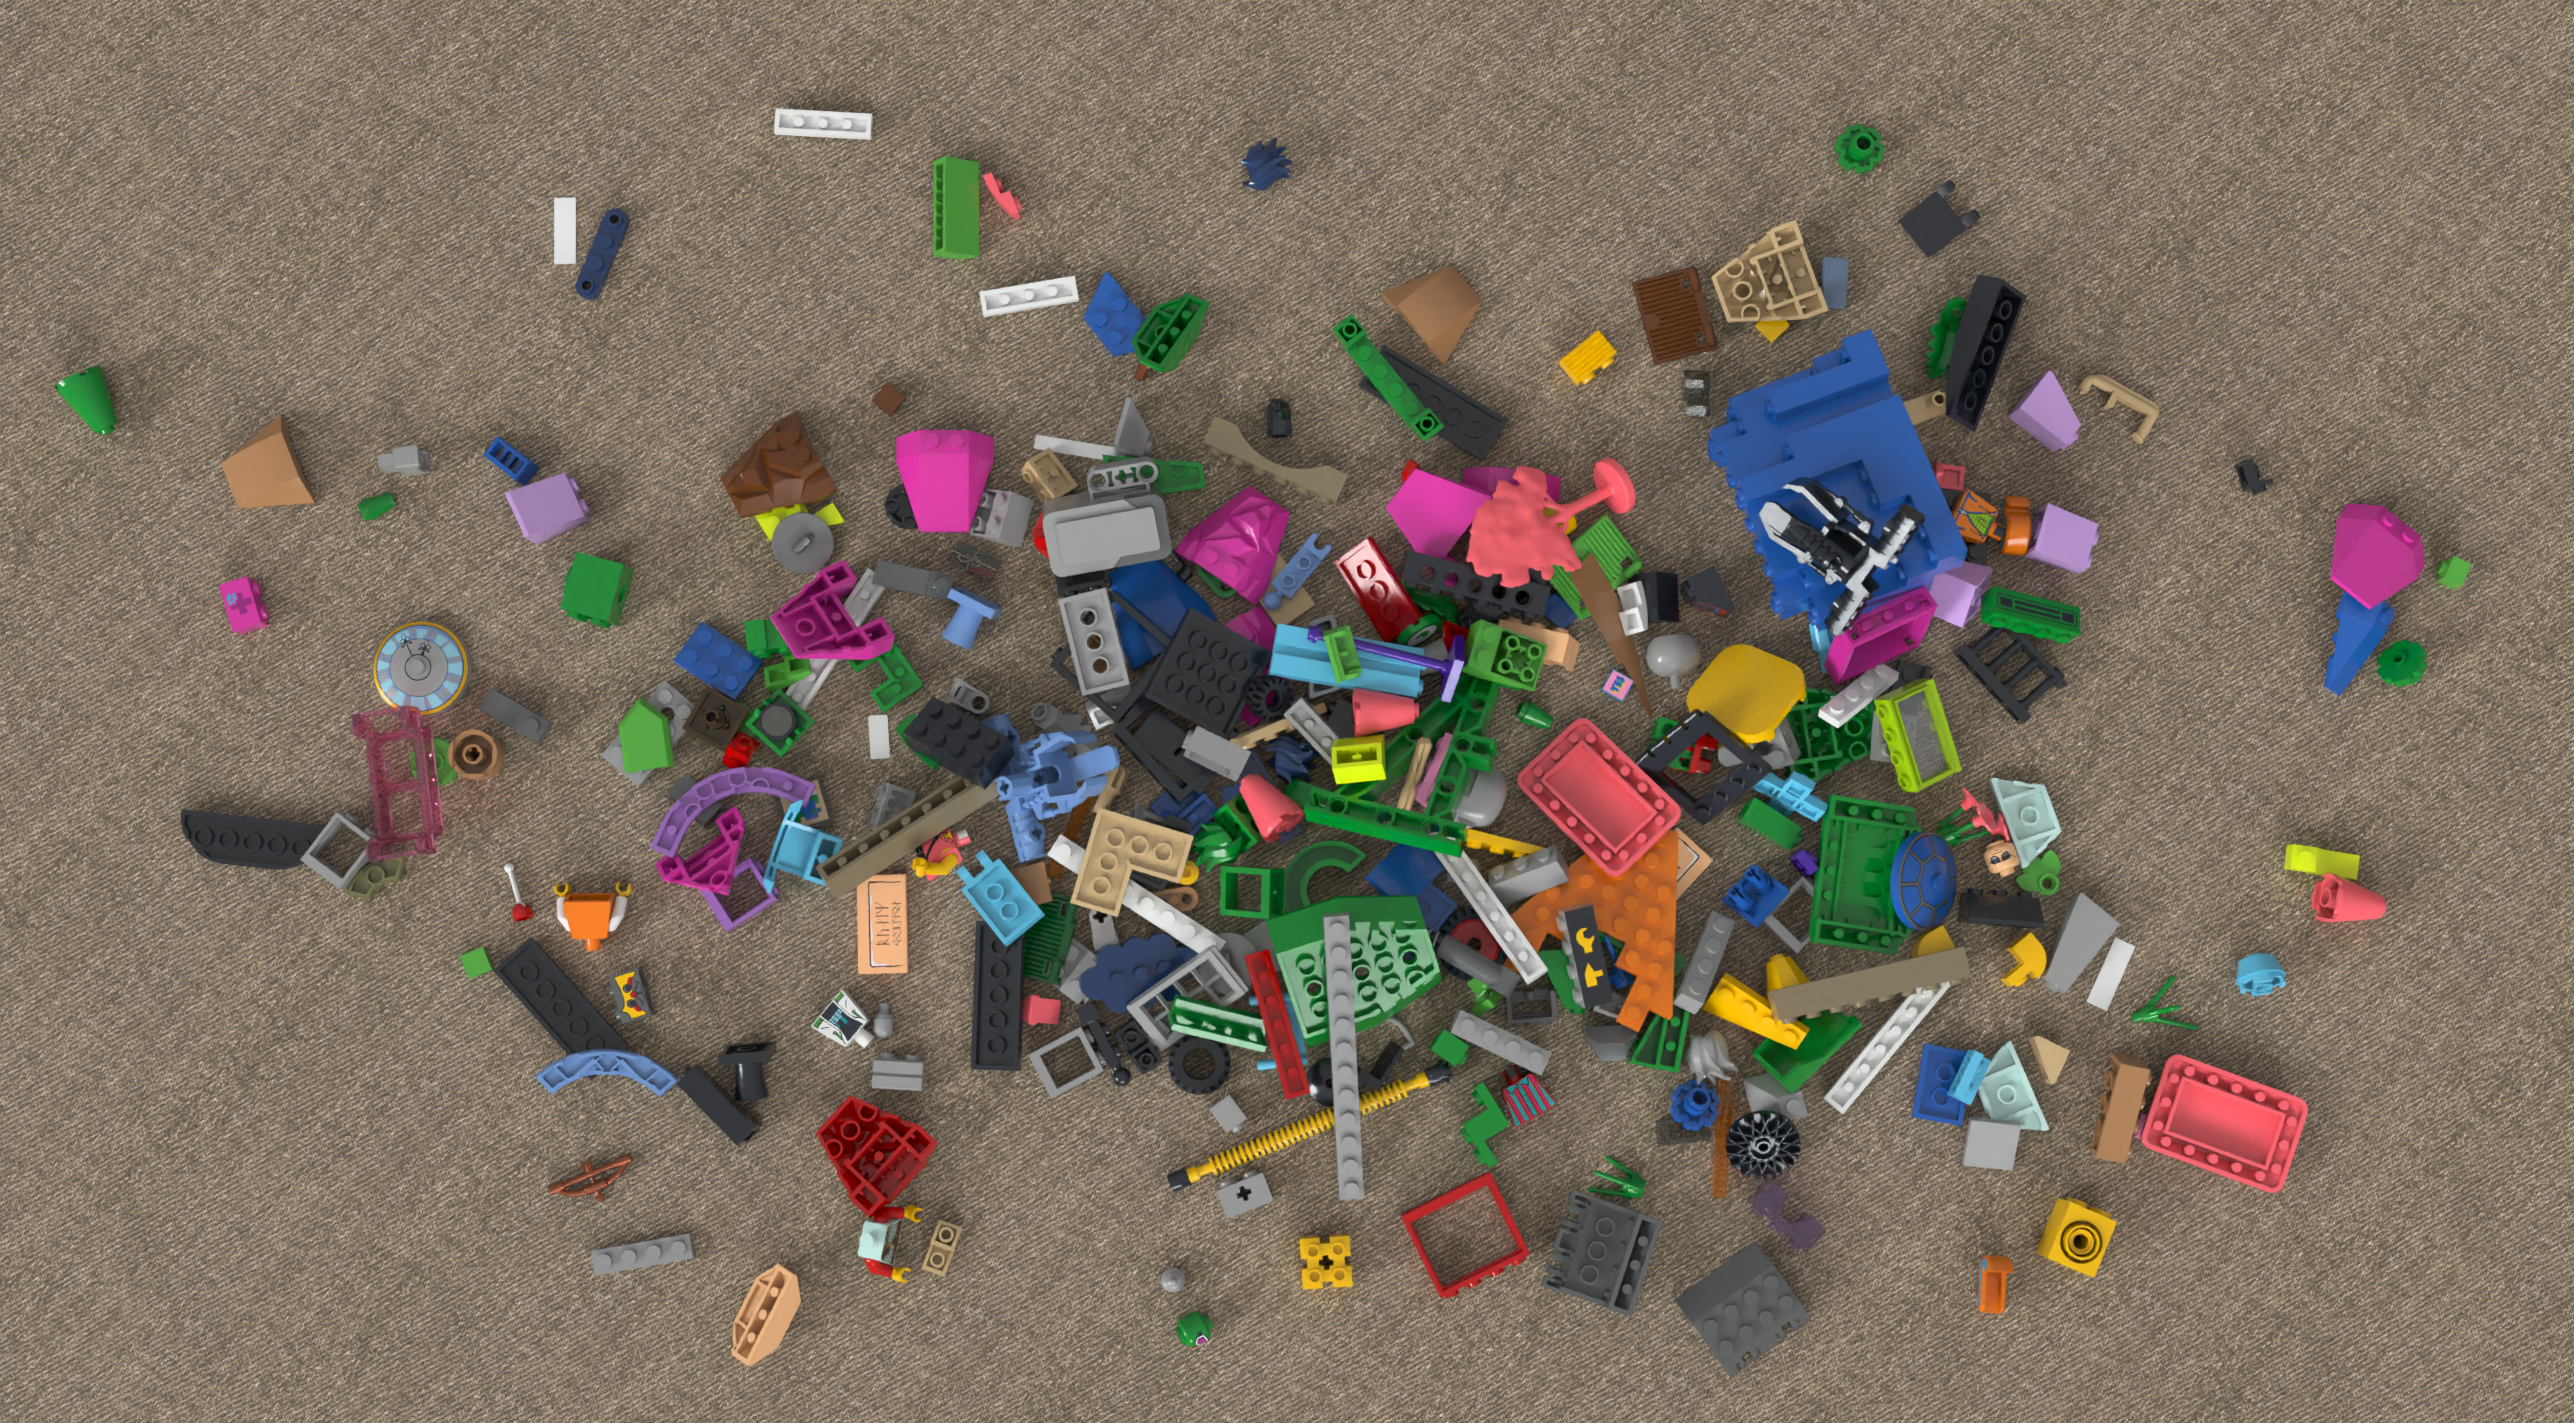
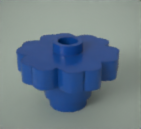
M1690 1080L1687 1085L1679 1084L1670 1095V1100L1673 1103L1669 1107V1111L1672 1114L1673 1120L1682 1122L1683 1127L1687 1130L1699 1131L1702 1126L1709 1127L1719 1115L1716 1107L1719 1105L1720 1100L1717 1097L1716 1091L1714 1089H1706V1084L1703 1081L1699 1085H1697L1696 1080Z

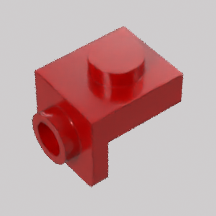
M739 732L727 746L722 764L726 765L729 769L748 768L753 754L760 747V743L744 732Z

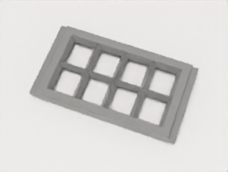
M1213 944L1130 1001L1126 1008L1162 1051L1186 1035L1177 1031L1167 1035L1157 1022L1168 1015L1171 1008L1169 1003L1160 994L1163 990L1173 984L1182 996L1192 998L1205 989L1214 1000V1004L1227 1007L1249 990V987ZM1209 960L1218 974L1205 982L1195 968ZM1189 972L1201 984L1200 987L1190 994L1178 982L1179 979ZM1222 977L1232 991L1219 999L1209 985ZM1156 996L1166 1010L1153 1018L1144 1008L1143 1004Z

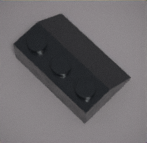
M1968 888L1967 893H1960L1958 923L2044 928L2040 899L2032 898V893L2017 892L2015 897L2007 896V891L1992 890V895L1983 894V889Z

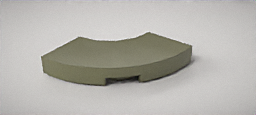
M388 856L376 859L358 871L350 882L346 895L372 900L376 891L382 885L391 881H402L408 857Z

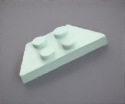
M1999 778L1989 779L2011 843H2013L2020 859V868H2026L2062 832L2046 787L2042 784H2028L2021 781L2000 780Z
M2006 1041L1991 1058L1990 1066L1977 1091L1989 1119L2020 1122V1129L2047 1131L2049 1127L2011 1041Z

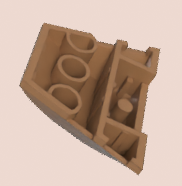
M1452 265L1381 293V296L1396 312H1399L1428 345V349L1443 366L1483 302Z
M282 414L221 463L239 509L276 505L317 504L308 481L304 479L289 440L291 436Z

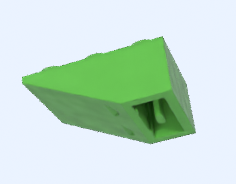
M1481 619L1470 626L1464 646V664L1461 671L1480 679L1535 691L1548 645Z

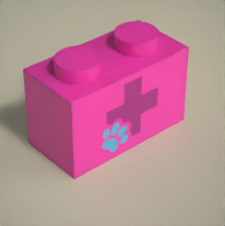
M246 576L219 585L233 632L244 634L269 625L267 620L269 618V611L266 605L262 604L260 597L262 595V588L258 581Z

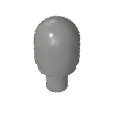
M879 1003V1014H875L873 1030L876 1036L880 1038L889 1037L893 1032L894 1019L892 1018L893 1015H889V1003Z

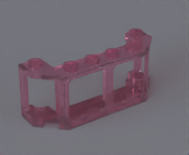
M406 705L352 715L351 731L353 735L359 740H367L366 757L369 760V781L373 791L371 802L375 809L376 820L374 827L378 834V837L370 838L365 846L369 862H385L390 859L415 855L436 854L438 847L434 844L435 838L442 836L444 831L433 733L429 726L423 727L421 725L419 717L422 713L415 706ZM398 713V718L403 720L406 729L379 733L369 718ZM412 738L417 779L389 783L386 774L384 744L390 741ZM419 789L423 829L418 830V832L395 835L392 825L390 795ZM418 839L417 842H413L414 851L388 855L393 844Z

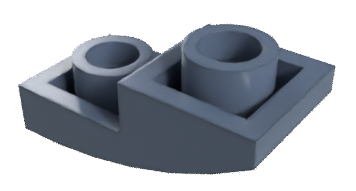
M1823 256L1820 281H1822L1821 291L1827 307L1845 309L1848 259Z

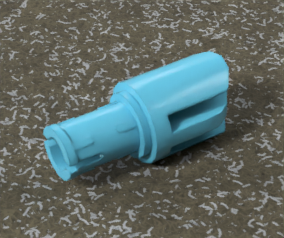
M1809 624L1812 649L1818 652L1821 673H1828L1824 668V663L1835 634L1829 629L1818 632L1816 625L1811 626Z

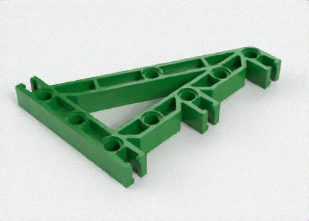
M1463 673L1458 679L1450 703L1441 701L1440 694L1419 714V718H1415L1413 724L1407 725L1385 745L1386 779L1345 783L1334 793L1311 788L1309 794L1312 805L1311 802H1306L1304 806L1306 820L1461 858L1463 847L1461 846L1460 839L1462 842H1466L1468 833L1466 824L1455 822L1454 820L1470 779L1468 768L1491 773L1493 768L1491 755L1493 758H1496L1498 749L1496 740L1486 738L1485 734L1499 698L1498 686L1520 691L1521 688L1480 679ZM1456 726L1424 814L1374 803L1385 790L1409 769L1418 740L1413 739L1428 737L1431 739L1433 747L1441 737H1444L1445 732L1448 733ZM1447 790H1453L1450 793H1445ZM1337 810H1343L1339 813H1334ZM1384 821H1390L1387 824H1381ZM1432 832H1437L1436 835H1429ZM1447 837L1458 838V839L1452 840V839H1448Z

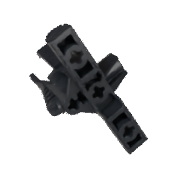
M1799 477L1785 485L1783 489H1792L1798 493L1802 492L1830 521L1821 531L1797 518L1777 501H1767L1759 515L1769 538L1793 552L1797 556L1799 563H1806L1815 569V572L1825 578L1828 584H1833L1839 580L1848 587L1834 601L1828 617L1824 620V624H1826L1829 630L1833 631V634L1837 637L1839 635L1842 636L1845 631L1851 630L1854 626L1853 623L1858 620L1866 608V602L1868 600L1871 601L1873 592H1877L1880 586L1872 577L1877 568L1880 567L1887 570L1889 561L1896 564L1899 560L1897 558L1898 555L1903 554L1904 548L1909 545L1918 532V526L1922 525L1926 520L1924 518L1925 515L1918 512L1914 507H1909L1906 504L1902 505L1899 509L1900 511L1885 525L1881 532L1882 535L1878 539L1871 535L1874 521L1869 518L1867 519L1860 511L1850 506L1845 496L1836 495L1821 485L1816 479ZM1851 513H1852V517H1853L1860 525L1857 526V525H1855V524H1853L1852 522H1850V521L1847 520V518L1849 517V515H1850Z

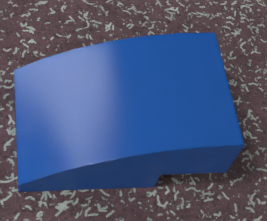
M1399 843L1365 879L1383 896L1416 895L1417 898L1445 867L1433 851Z

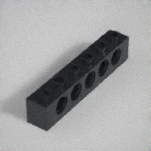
M1405 550L1398 579L1404 581V586L1418 589V585L1427 586V592L1439 595L1442 594V591L1452 593L1451 598L1465 601L1466 597L1475 599L1474 604L1489 607V603L1499 605L1498 610L1512 613L1513 609L1522 611L1521 616L1536 619L1537 615L1544 616L1551 590L1549 586L1530 581L1527 584L1513 588L1502 585L1503 595L1496 599L1492 595V588L1497 584L1500 585L1502 574H1492L1490 577L1478 575L1472 566L1410 550ZM1425 566L1430 567L1432 570V577L1429 580H1424L1420 574L1421 569ZM1449 572L1453 573L1456 577V582L1451 587L1446 585L1444 581L1445 575ZM1473 578L1477 579L1480 584L1478 591L1475 593L1471 592L1468 588V583ZM1519 591L1525 592L1527 596L1526 602L1522 605L1518 604L1515 599Z

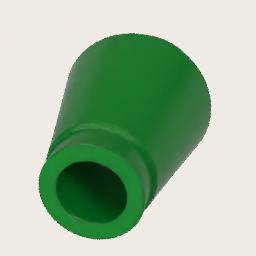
M390 492L361 499L362 502L357 504L365 522L369 520L374 521L396 506Z
M1523 700L1515 714L1519 722L1548 730L1553 721L1552 716L1531 700Z

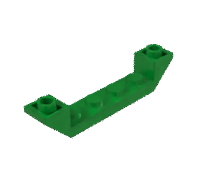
M1352 314L1333 328L1347 354L1410 430L1426 442L1444 428V425L1431 409H1426L1367 338L1366 330Z

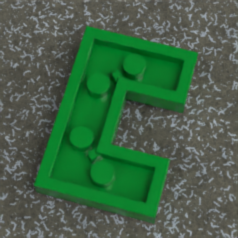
M893 642L890 651L871 660L847 659L856 673H859L876 660L879 662L889 680L872 690L870 694L883 713H886L925 686L895 642Z

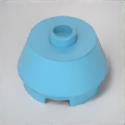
M2254 953L2238 962L2236 985L2239 986L2241 994L2246 993V991H2251L2252 996L2273 993V987L2279 985V987L2284 988L2286 986L2284 978L2286 972L2274 955Z

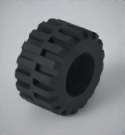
M1189 1034L1177 1041L1168 1059V1068L1172 1080L1180 1089L1196 1095L1209 1094L1218 1089L1227 1079L1231 1066L1230 1054L1223 1042ZM1194 1049H1205L1214 1058L1213 1071L1204 1078L1191 1076L1185 1068L1186 1056Z

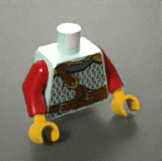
M912 1204L908 1205L905 1209L904 1207L884 1206L873 1217L865 1220L860 1237L858 1256L865 1258L864 1262L869 1272L885 1277L892 1276L893 1280L898 1282H908V1280L902 1278V1273L904 1271L911 1272V1270L901 1266L893 1268L892 1265L895 1263L903 1218L906 1217L911 1221L920 1222L921 1218L914 1216L916 1211H922L923 1209Z

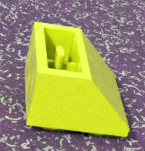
M1384 734L1334 739L1331 750L1332 770L1336 784L1386 779Z

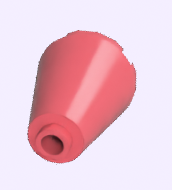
M1353 688V716L1355 722L1353 727L1355 737H1363L1413 724L1415 718H1419V703H1414L1413 698L1363 688Z
M1248 774L1241 780L1239 790L1266 843H1271L1281 838L1279 833L1284 830L1288 833L1303 818L1304 814L1302 812L1304 810L1259 774Z
M2332 873L2324 874L2322 877L2325 878L2322 882L2317 881L2312 893V909H2316L2318 916H2314L2320 922L2379 919L2387 908L2382 895Z

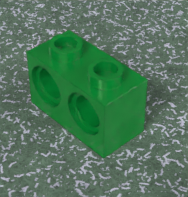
M1241 792L1213 814V817L1233 841L1240 836L1243 837L1240 848L1243 853L1262 839Z
M1443 1028L1428 1048L1455 1067L1458 1063L1462 1065L1470 1054L1467 1051L1469 1046Z

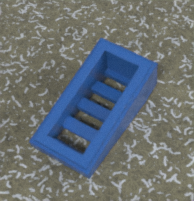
M499 436L496 437L483 454L510 477L524 486L527 485L539 469L538 465ZM504 446L505 449L502 451L498 458H495L497 453ZM512 453L508 460L505 462V464H503L508 455ZM520 459L516 466L513 468V470H511L512 466L516 463V461Z

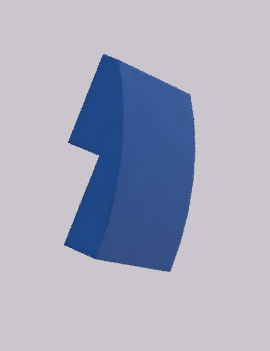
M1180 779L1176 782L1181 789L1187 786ZM1166 791L1149 805L1156 814L1164 818L1171 813L1192 822L1193 825L1189 832V835L1192 836L1202 828L1201 823L1206 824L1213 818V814L1219 810L1205 793L1202 792L1199 795L1195 791L1179 805Z

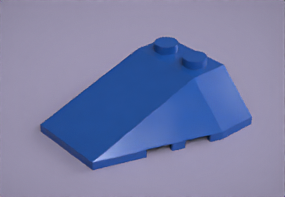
M1161 559L1122 566L1109 573L1111 590H1118L1171 637H1173L1188 607L1218 622L1209 604ZM1114 602L1122 648L1132 669L1136 670L1155 660V656L1163 653L1167 647Z

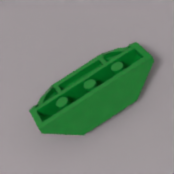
M1186 293L1181 298L1172 299L1155 306L1131 339V344L1139 362L1161 373L1174 371L1198 337L1209 302Z

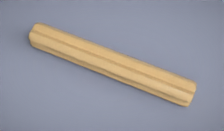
M1421 737L1417 742L1397 806L1400 809L1408 811L1412 809L1416 796L1415 791L1421 781L1432 747L1431 739L1428 737Z

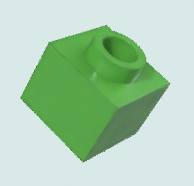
M2455 556L2444 559L2436 569L2438 575L2435 581L2451 589L2461 587L2472 564Z

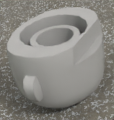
M1494 763L1491 773L1468 768L1470 779L1454 820L1455 822L1466 824L1467 829L1478 830L1488 827L1494 822L1503 807L1507 796V782L1503 773L1495 767Z

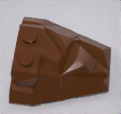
M796 412L774 423L720 477L741 518L770 513L772 509L784 506L786 509L794 508V504L804 502L809 504L817 503L838 491Z

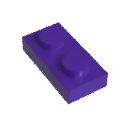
M1803 849L1797 850L1787 857L1802 876L1811 875L1819 869L1815 865L1817 862L1816 858L1808 850L1806 852Z

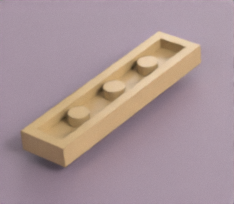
M1324 702L1311 704L1312 708L1319 715L1327 712ZM1282 716L1281 720L1275 719V722L1265 723L1230 738V741L1247 750L1255 747V742L1260 739L1268 741L1278 737L1277 732L1285 729L1286 732H1289L1296 728L1285 716Z

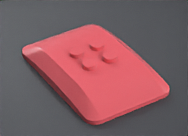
M1585 718L1577 719L1570 724L1520 772L1517 778L1520 789L1601 869L1614 877L1624 874L1681 817L1679 805L1599 728Z
M2175 1054L2168 1057L2164 1064L2141 1132V1141L2145 1147L2260 1190L2275 1193L2280 1191L2285 1184L2308 1114V1106L2299 1097L2189 1057Z

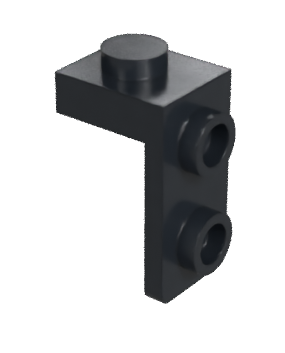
M1390 1041L1370 1073L1357 1066L1358 1085L1364 1088L1367 1084L1379 1091L1380 1087L1386 1083L1393 1067L1400 1061L1404 1049Z

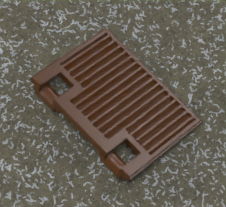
M1695 266L1632 282L1654 365L1718 349L1713 325L1710 322L1699 275ZM1689 277L1691 288L1684 289L1681 279ZM1704 332L1707 343L1699 345L1697 334Z

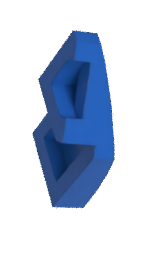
M1550 595L1548 597L1544 616L1557 628L1566 630L1577 617L1563 598L1557 597V595Z

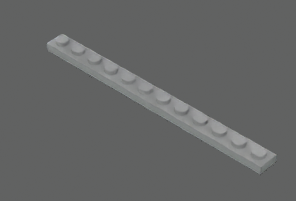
M1348 912L1323 914L1339 1200L1363 1199L1364 1185Z

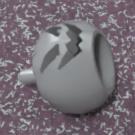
M1690 635L1659 636L1653 638L1648 645L1646 660L1648 667L1654 674L1661 677H1670L1671 689H1681L1680 676H1685L1696 670L1701 660V650L1698 643Z

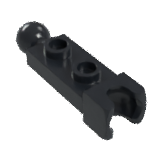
M1092 1001L1076 1009L1084 1026L1089 1025L1110 1068H1112L1113 1082L1119 1087L1127 1086L1131 1081V1072L1121 1066L1119 1058L1123 1056L1116 1044L1111 1045L1108 1039L1111 1033L1106 1023H1100L1098 1020L1102 1015L1095 1002Z

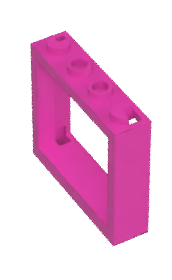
M1922 586L1860 615L1858 620L1853 623L1854 626L1851 630L1848 629L1842 636L1839 635L1837 637L1835 635L1825 660L1824 668L1836 685L1875 668L1877 665L1919 647L1938 606L1926 587ZM1855 635L1857 639L1853 640L1851 636ZM1910 638L1913 644L1907 646L1905 642Z

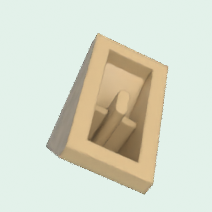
M2028 1036L2044 1083H2056L2070 1051L2040 1036Z

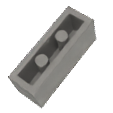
M1553 845L1488 870L1489 887L1504 906L1568 882V865L1557 846Z

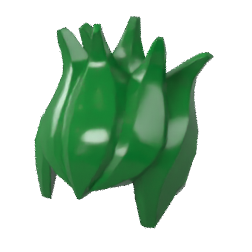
M1217 822L1201 823L1203 827L1201 832L1193 835V842L1195 843H1193L1194 847L1190 853L1199 852L1195 862L1197 867L1200 864L1204 865L1207 860L1205 871L1208 873L1215 865L1235 862L1241 856L1242 850L1240 848L1243 837L1240 836L1232 841L1229 834Z

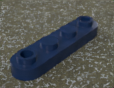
M610 209L604 215L577 279L576 291L585 300H594L601 294L630 224L629 217L621 209ZM619 217V221L613 224L612 219ZM591 283V288L584 290V285Z

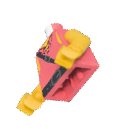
M947 828L915 849L917 858L912 863V869H916V875L918 877L926 875L927 879L931 881L939 875H948L957 864L962 862L963 858L959 847L971 842L966 828L952 834L950 828Z

